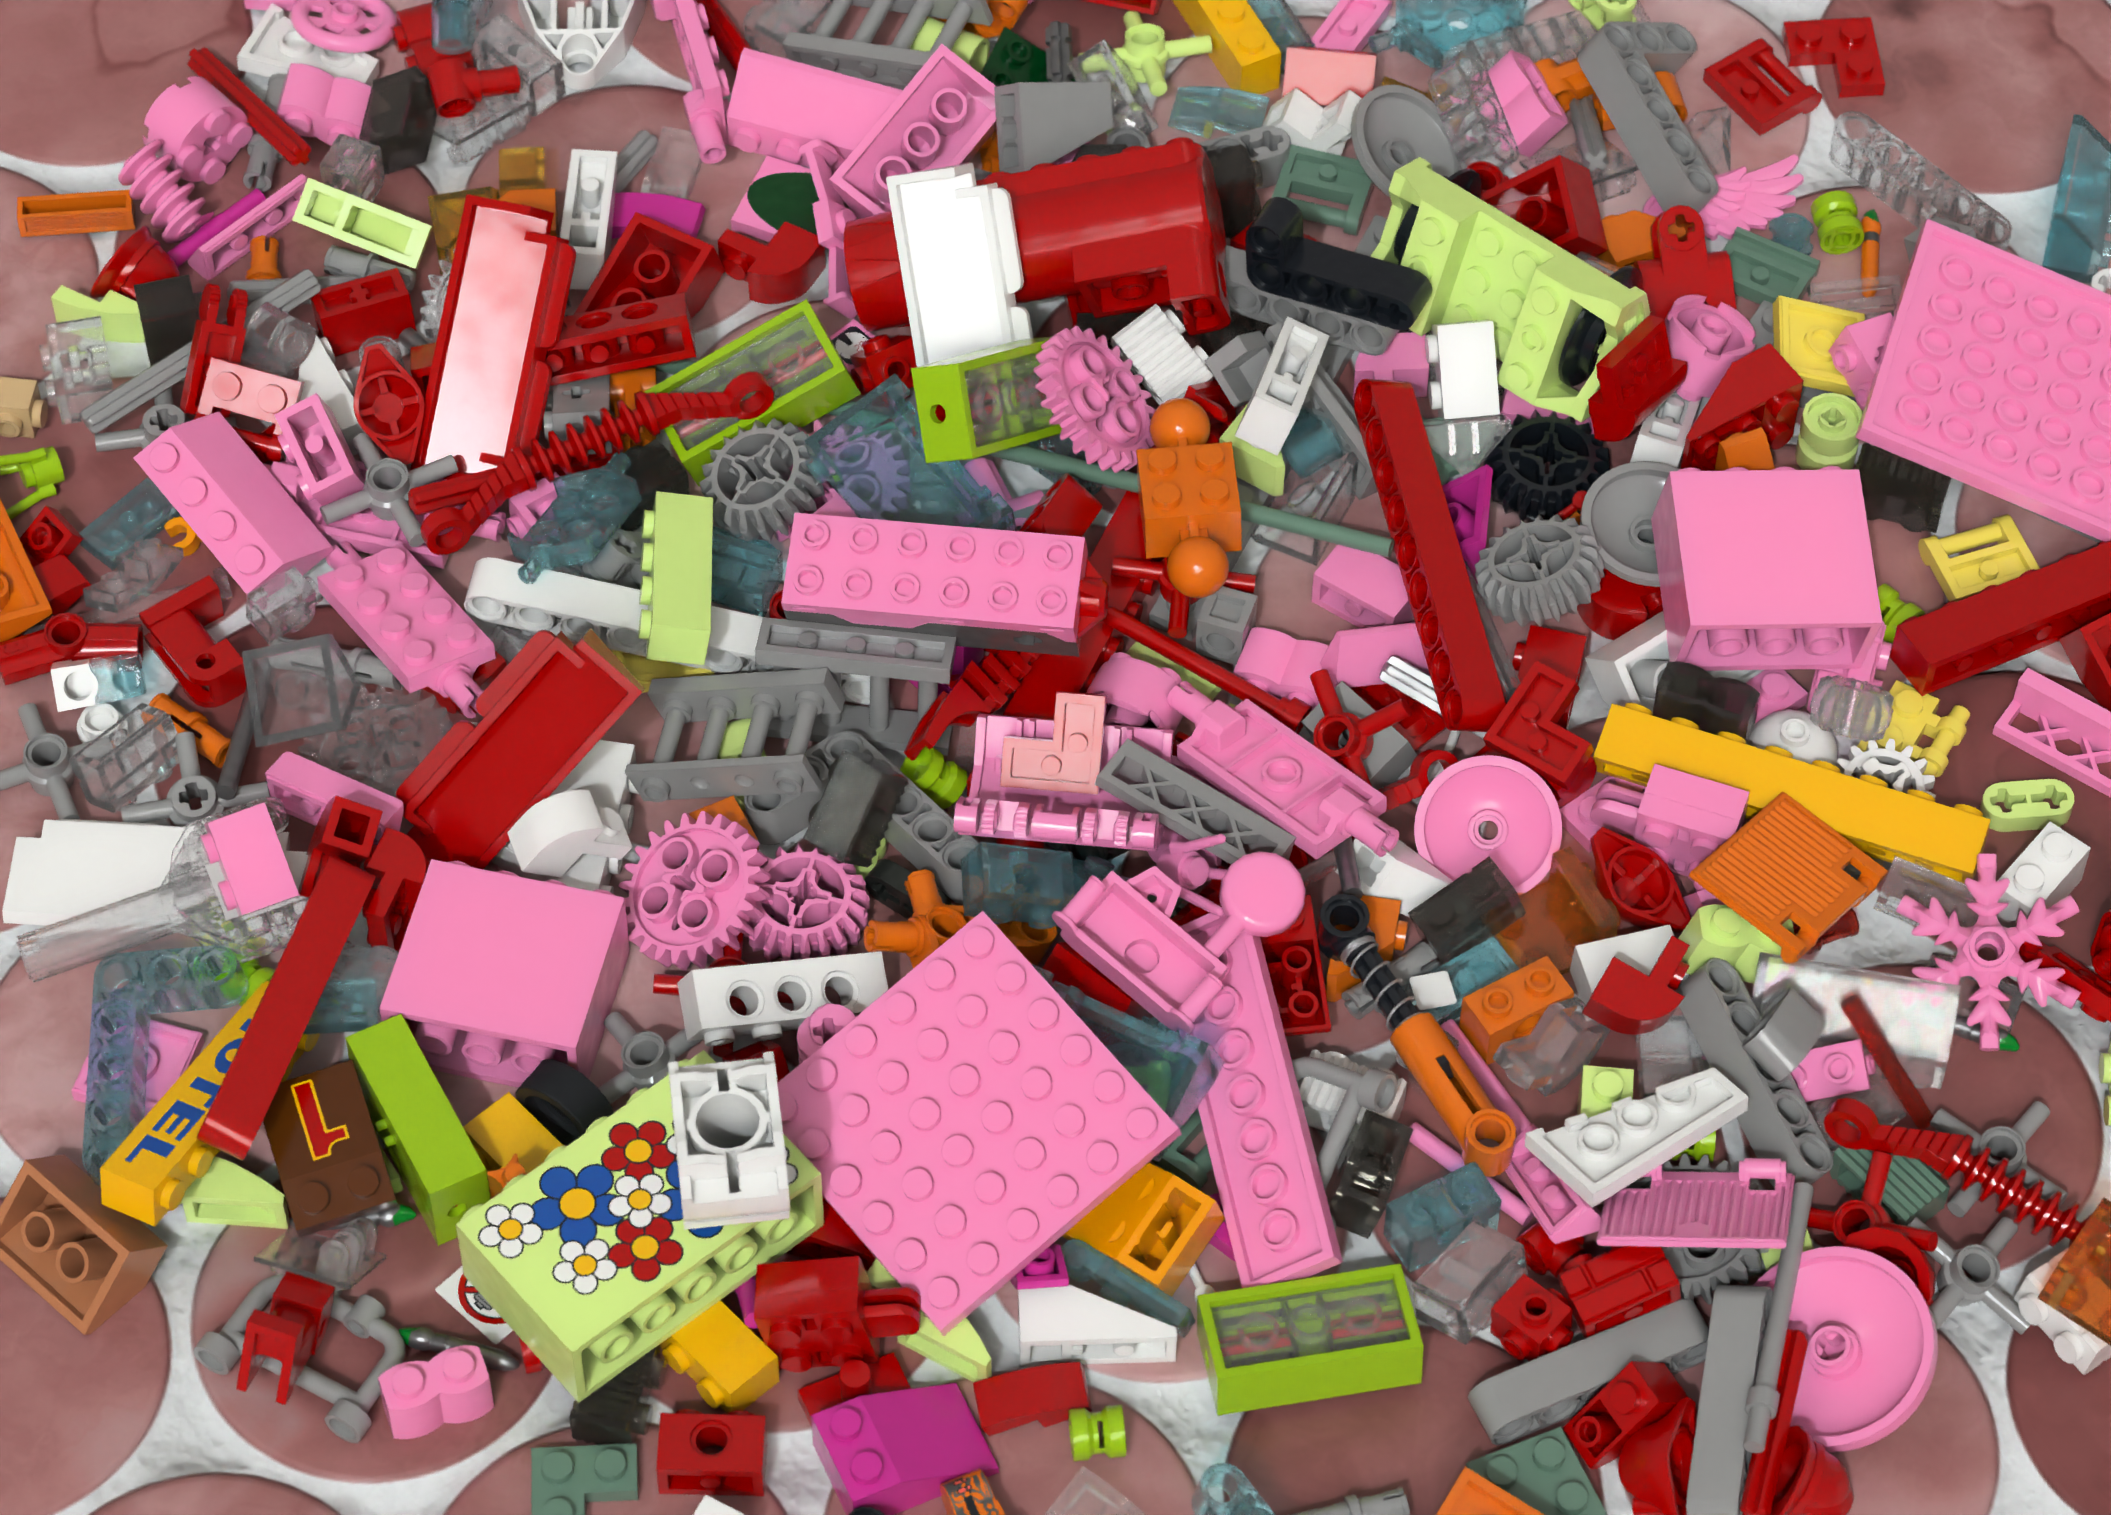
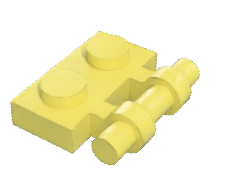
M1896 680L1857 747L1862 752H1865L1868 740L1874 738L1878 748H1885L1889 738L1894 739L1895 751L1902 752L1904 748L1910 745L1913 747L1910 758L1913 762L1923 758L1927 760L1926 770L1922 775L1939 777L1949 763L1947 755L1951 748L1959 745L1967 732L1965 724L1970 717V712L1965 707L1956 705L1948 716H1937L1935 714L1938 710L1940 699L1929 694L1921 696L1915 688ZM1923 734L1934 739L1930 747L1921 748L1917 746Z

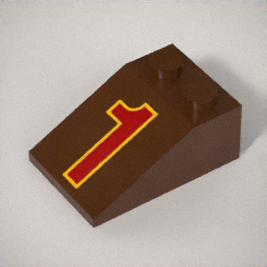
M353 1060L281 1082L263 1119V1123L299 1238L397 1207V1200Z

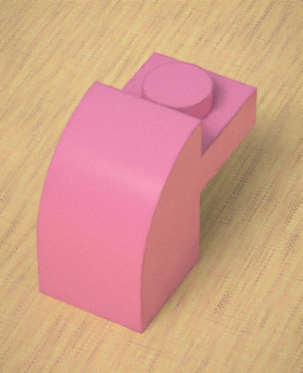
M1414 332L1397 333L1383 354L1374 356L1359 352L1355 363L1353 400L1358 383L1362 379L1409 382L1414 389L1416 397H1427L1429 363H1427L1425 335L1419 336Z

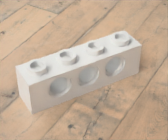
M882 951L691 970L677 982L687 1041L704 1039L705 1046L725 1045L734 1042L735 1036L751 1034L753 1041L772 1040L783 1035L782 1031L798 1030L802 1022L811 1016L818 1007L831 1003L825 995V986L836 990L840 996L841 1005L851 1010L855 1016H858L888 990ZM778 991L785 992L791 997L794 1004L793 1011L785 1009L779 1003ZM730 996L738 997L744 1002L747 1010L746 1015H740L732 1009Z

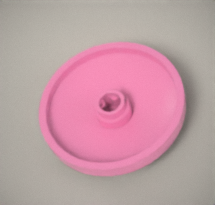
M1831 1246L1802 1252L1787 1329L1803 1331L1806 1335L1808 1346L1790 1426L1800 1425L1810 1434L1814 1441L1823 1444L1827 1452H1843L1862 1448L1877 1442L1899 1428L1916 1411L1931 1385L1937 1364L1938 1338L1935 1322L1925 1298L1905 1272L1887 1259L1872 1252L1851 1247ZM1778 1264L1761 1276L1753 1286H1769L1773 1290Z

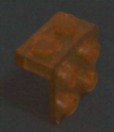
M1570 846L1552 853L1548 881L1536 885L1526 893H1517L1485 907L1482 916L1485 926L1514 971L1548 956L1561 975L1570 972L1576 945L1616 937L1617 927L1620 925V917L1616 906L1609 898L1604 899L1596 887L1595 877L1590 866L1585 861L1580 862Z

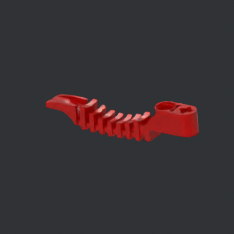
M1066 473L1048 489L1019 531L1082 537L1099 514L1103 504L1069 473ZM992 649L995 654L993 655L990 652L988 656H984L978 663V666L972 660L963 673L951 675L950 684H947L951 690L948 694L943 690L929 706L915 728L904 750V754L913 761L924 747H927L929 750L933 748L948 726L959 725L969 728L977 720L978 714H992L1001 708L1008 700L1006 696L1014 692L1021 684L1018 680L1026 676L1032 669L1029 664L1037 660L1041 653Z

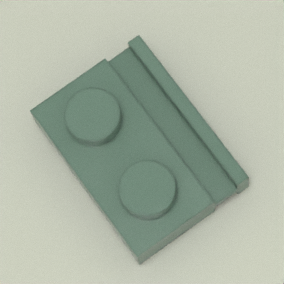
M1738 226L1733 238L1727 242L1722 250L1727 251L1729 254L1735 294L1760 305L1763 300L1773 304L1779 295L1802 300L1810 287L1813 277H1816L1819 272L1820 260Z

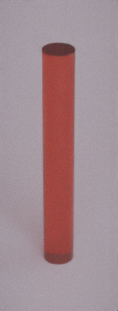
M1858 995L1846 998L1840 1004L1842 1010L1914 1124L1921 1130L1929 1127L1934 1117L1860 998Z

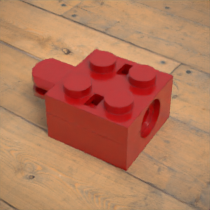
M859 1256L757 1264L754 1321L765 1344L778 1356L779 1370L799 1373L815 1367L838 1366L841 1368L845 1362L854 1359L865 1363H879L880 1337L914 1335L920 1329L919 1312L921 1296L917 1291L909 1287L873 1289Z

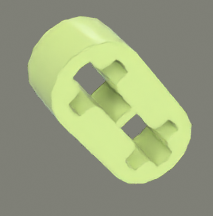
M2057 779L1999 782L1992 784L1985 790L1980 811L1983 813V817L1991 819L1990 829L1999 832L2044 829L2049 822L2061 827L2068 822L2074 805V793L2066 783ZM2045 798H2049L2052 800V803L2054 805H2057L2059 807L2057 809H2051L2049 803L2043 802V800ZM1996 802H2003L2006 809H2011L2010 812H2002V808L1995 805Z

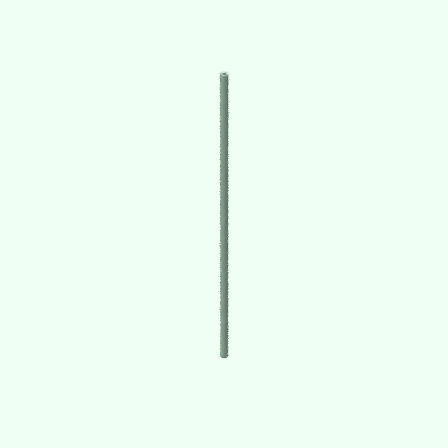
M683 359L645 368L655 367L657 371L674 375L697 361ZM848 401L827 413L922 438L919 418L854 401ZM1023 444L988 454L993 457L1060 474L1069 473L1072 477L1138 493L1137 474L1121 470L1118 473H1114L1111 467L1101 471L1097 463L1089 465L1085 460ZM1240 500L1241 520L1388 558L1392 554L1394 548V539Z

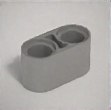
M1788 987L1764 1010L1742 1042L1741 1047L1779 1082L1786 1078L1804 1060L1827 1026L1828 1021L1792 987Z

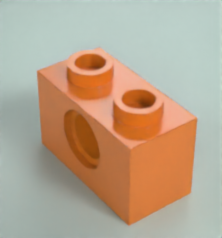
M1545 956L1463 997L1459 1028L1486 1064L1489 1065L1570 1024L1574 991L1549 957Z

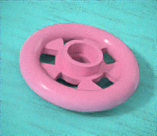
M297 0L291 10L292 25L302 38L323 49L342 53L368 52L386 45L393 38L391 27L397 25L394 11L383 0ZM311 11L322 13V18L312 17L309 14ZM367 11L374 16L367 17L364 12ZM364 28H368L372 31L366 34L361 33V31Z

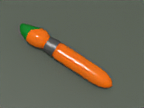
M1874 209L1867 211L1861 221L1864 230V240L1861 247L1860 289L1862 295L1868 300L1874 298L1877 292L1879 277V235L1881 233V224Z

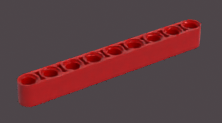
M1362 379L1355 391L1354 410L1390 537L1394 539L1395 554L1444 724L1450 731L1488 732L1506 705L1414 389L1409 382Z

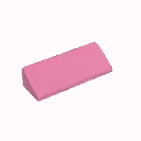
M300 174L199 247L188 259V265L209 281L249 253L250 242L253 238L265 235L266 239H268L290 223L306 185V176Z
M1415 623L1337 631L1320 662L1322 668L1328 670L1334 688L1341 681L1350 688L1386 684L1381 681L1379 676L1384 664L1391 656H1397L1430 675Z
M287 751L265 772L272 807L314 826L317 825L327 803L336 795L383 811L373 844L378 845L386 827L400 831L404 812L403 802L375 788Z
M1534 1124L1530 1125L1515 1139L1512 1161L1508 1169L1505 1170L1506 1174L1554 1244L1599 1231L1602 1214L1597 1206L1592 1208L1525 1147V1133L1538 1129Z

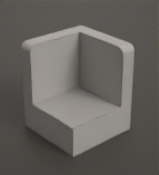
M1261 331L1236 336L1205 360L1233 407L1248 404L1272 351Z

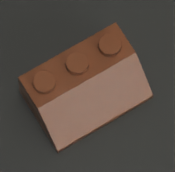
M64 1154L25 1160L0 1206V1260L84 1335L93 1333L146 1287L168 1246L140 1220L102 1205L101 1186Z

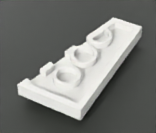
M1713 1067L1656 1087L1655 1095L1640 1100H1632L1631 1097H1627L1613 1102L1611 1110L1588 1118L1585 1113L1567 1118L1565 1119V1126L1545 1133L1541 1127L1525 1133V1147L1593 1208L1748 1110L1749 1097Z

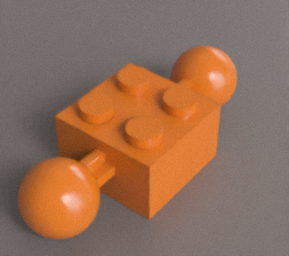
M1173 398L1162 403L1155 410L1150 421V435L1157 448L1136 450L1138 495L1146 559L1169 557L1167 573L1172 585L1180 593L1188 597L1204 598L1216 593L1226 582L1229 573V561L1225 552L1242 551L1241 506L1232 442L1206 444L1210 435V421L1205 410L1193 400Z

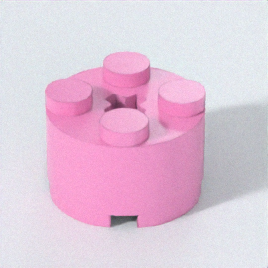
M193 76L187 78L192 83L181 88L173 84L155 100L144 121V125L149 128L148 138L143 136V142L147 145L154 140L160 139L162 145L155 153L157 157L171 154L173 160L168 166L172 170L182 168L184 174L181 178L189 182L204 181L210 185L223 177L226 166L235 157L239 149L246 146L251 140L253 129L247 124L245 113L205 78Z
M1685 295L1676 299L1665 318L1671 358L1687 362L1686 379L1676 392L1683 399L1694 402L1700 401L1702 397L1711 398L1731 364L1752 353L1756 345L1753 344V339L1756 335L1755 330L1740 312L1723 302H1720L1718 308L1703 304L1707 297L1701 295Z
M1118 652L1112 654L1110 659L1099 668L1086 692L1107 695L1105 724L1167 729L1174 730L1175 733L1183 718L1182 714L1170 708L1167 703V697L1172 688L1176 685L1180 687L1182 679L1179 674L1170 668H1158L1148 662L1134 659L1126 653Z

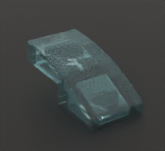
M1179 87L1167 126L1210 139L1213 129L1235 134L1262 127L1270 97L1223 87Z

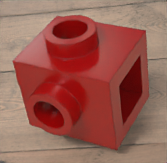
M882 334L863 342V350L850 356L854 365V369H851V377L861 395L865 394L866 399L883 401L885 405H889L911 395L909 389L914 387L911 368L917 367L912 336L898 334L889 338L888 334Z
M1524 1273L1492 1306L1490 1333L1500 1340L1504 1349L1511 1356L1518 1360L1525 1358L1528 1361H1532L1566 1347L1571 1343L1574 1335L1572 1332L1573 1309L1570 1307L1567 1299L1553 1288L1545 1289Z

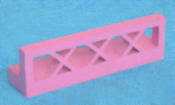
M2027 667L2018 680L2013 701L1994 725L1992 734L2111 798V779L2100 774L2097 764L2111 762V712ZM2020 712L2038 722L2040 731L2024 733L2011 726V723ZM2070 739L2080 745L2083 754L2067 756L2057 751L2054 741Z

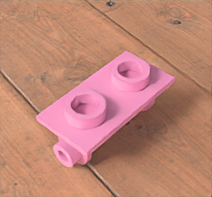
M1858 1039L1811 1049L1804 1060L1791 1072V1075L1805 1102H1811L1871 1089L1869 1075L1875 1074L1876 1066L1871 1054L1864 1055L1862 1040Z

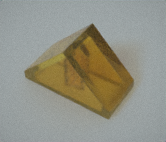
M489 186L427 196L431 226H433L432 233L441 275L447 278L450 276L466 194L498 200L499 190Z

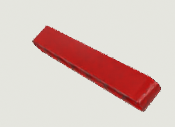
M330 854L196 1139L242 1161L244 1160L376 878L375 875Z

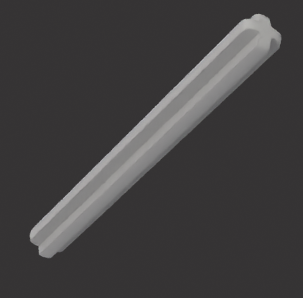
M304 269L248 304L244 328L247 329L245 340L318 294L321 287L316 276L309 269ZM227 318L220 323L227 324ZM192 341L82 409L80 415L85 426L93 434H98L183 380L186 376Z

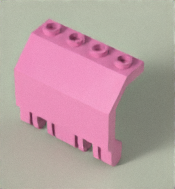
M978 714L974 766L969 798L959 797L956 802L954 832H958L960 835L1157 852L1164 832V825L1159 823V814L1142 813L1100 788V793L1095 795L1000 787L1003 737L1016 736L1053 740L1054 720ZM1105 724L1101 771L1127 738L1171 763L1174 730Z

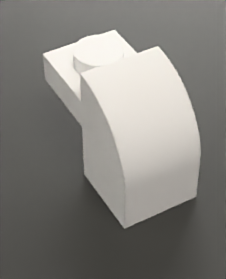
M1295 88L1270 107L1263 126H1274L1285 130L1289 135L1291 145L1341 156L1346 141L1351 138L1353 111L1362 98L1348 90L1323 108Z
M590 790L565 791L541 800L528 809L507 832L522 872L560 878L582 854L622 859L632 848L618 809L595 805Z

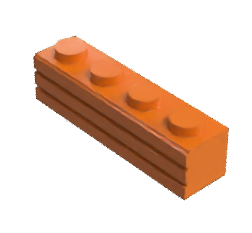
M129 190L17 197V222L21 237L135 230L134 199L130 197Z

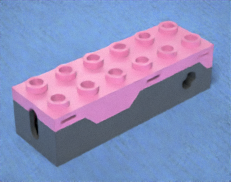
M794 513L781 604L787 620L956 637V646L1079 657L1082 636L1106 618L1109 602V585L1090 563L1085 537Z

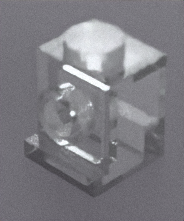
M292 565L246 594V618L271 647L274 639H278V636H283L289 631L295 633L305 628L313 619L315 605L323 601V596L319 592L317 583L309 576L304 578Z

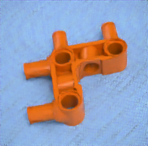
M923 869L909 874L907 877L908 881L905 880L904 883L914 913L912 918H909L907 921L898 922L870 920L868 922L869 926L865 927L863 934L864 945L868 952L906 953L914 969L980 912L984 911L1036 969L1057 935V927L1046 913L1031 906L1030 900L1022 896L1018 887L1019 882L1023 880L1020 874L1007 873L1001 875L996 880L997 884L993 885V891L997 896L1000 907L946 905L939 895L934 873Z

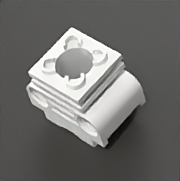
M763 1052V1058L681 1067H679L678 1061L668 1062L684 1230L789 1219V1184L773 1052Z

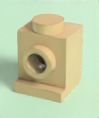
M0 376V435L9 438L17 436L35 438L38 428H44L48 415V404L46 400H41L37 380Z

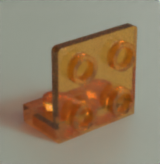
M2104 1197L2058 1263L2039 1294L2038 1299L2110 1346L2111 1201Z

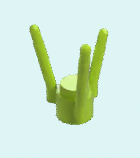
M53 446L0 456V476L19 472L25 488L35 487L36 489L35 492L6 510L10 520L40 500L57 495L54 485L65 481L60 459Z

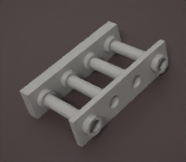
M833 0L814 33L805 34L789 31L782 46L789 60L904 90L941 44L950 50L952 49L966 22L990 26L994 19L986 0ZM850 5L870 8L853 39L832 38ZM889 11L908 14L891 45L885 46L871 43ZM927 17L947 19L930 51L910 49Z
M763 617L755 648V664L773 666V671L793 670V668H828L840 689L841 673L870 676V707L844 704L841 713L817 715L809 741L820 742L838 731L848 730L862 735L875 748L904 751L919 721L938 697V683L950 684L956 654V637ZM890 678L918 681V712L889 709ZM795 716L772 718L767 737L789 739ZM948 726L934 745L943 755L948 756L953 726Z
M828 668L651 680L647 695L664 720L653 763L627 764L625 774L643 801L663 802L666 800L730 797L733 795H795L803 792L821 791L822 782L805 756L816 716L820 714L841 713L845 701L843 692ZM795 716L785 755L761 757L771 719ZM751 718L741 758L717 759L727 722L734 719ZM707 721L697 760L673 762L683 725L688 722Z

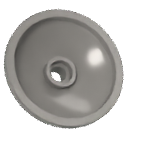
M1384 85L1367 93L1356 105L1351 120V136L1355 154L1368 178L1388 197H1390L1388 189L1394 171L1418 157L1431 163L1433 171L1441 176L1450 177L1454 173L1467 168L1464 146L1453 123L1433 101L1416 90L1400 85Z
M1657 462L1627 463L1605 472L1587 491L1581 508L1580 525H1587L1590 531L1589 535L1595 536L1596 542H1599L1601 547L1598 553L1602 556L1604 568L1614 575L1635 584L1660 587L1651 518L1669 472L1680 469ZM1640 539H1646L1652 544L1642 542Z

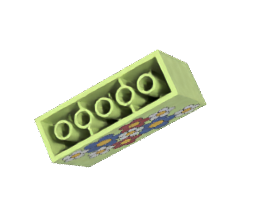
M705 1050L690 1060L684 1059L678 1062L679 1067L716 1063ZM668 1072L666 1077L652 1087L642 1088L635 1092L625 1106L609 1117L603 1116L595 1120L588 1127L585 1134L568 1146L562 1145L554 1149L546 1157L544 1163L527 1175L521 1174L511 1179L503 1191L490 1201L470 1208L463 1215L460 1222L456 1224L463 1273L467 1280L579 1403L756 1275L757 1264L774 1262L824 1225L821 1172L783 1133L790 1196L789 1219L684 1230Z

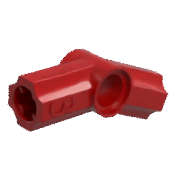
M74 613L57 614L46 623L42 630L0 642V674L6 686L51 672L50 669L53 662L66 660L77 661L90 658L91 666L139 667L142 664L144 654L142 624L85 623L82 617Z

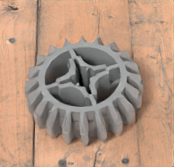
M775 418L767 426L755 420L752 429L748 431L738 425L737 436L732 439L723 436L724 447L721 450H710L711 459L714 462L702 465L703 475L706 478L700 481L699 484L701 492L705 497H713L714 522L718 527H722L723 530L726 529L729 535L734 536L736 539L743 536L751 543L759 535L771 543L776 531H780L788 536V526L793 524L794 513L817 511L816 502L813 499L825 495L821 482L827 479L826 470L823 467V456L819 449L814 447V441L808 434H805L804 431L801 432L791 422L783 425L782 422L777 421Z
M1539 514L1533 522L1525 523L1520 519L1519 526L1513 529L1503 527V536L1489 538V548L1479 551L1480 560L1475 564V576L1478 582L1476 586L1480 598L1484 599L1485 605L1493 616H1500L1505 624L1516 620L1521 628L1530 621H1535L1541 627L1544 621L1554 618L1559 622L1560 616L1567 612L1577 614V605L1591 603V593L1601 590L1600 581L1605 576V565L1601 554L1598 553L1601 550L1600 544L1596 542L1595 536L1589 535L1590 531L1587 525H1578L1575 518L1563 521L1556 514L1549 520H1544Z

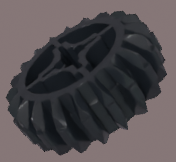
M1535 409L1529 420L1517 414L1515 420H1513V425L1503 423L1499 429L1500 435L1492 436L1488 452L1484 457V465L1487 464L1493 468L1491 486L1493 502H1503L1505 514L1518 511V516L1522 521H1525L1528 517L1537 518L1539 514L1546 520L1570 505L1573 496L1578 491L1587 492L1601 475L1611 470L1609 468L1610 456L1608 449L1603 447L1602 440L1595 439L1594 434H1591L1589 422L1577 426L1575 425V419L1571 416L1565 420L1560 419L1556 412L1552 411L1549 417H1542ZM1546 462L1550 463L1549 474L1544 472Z

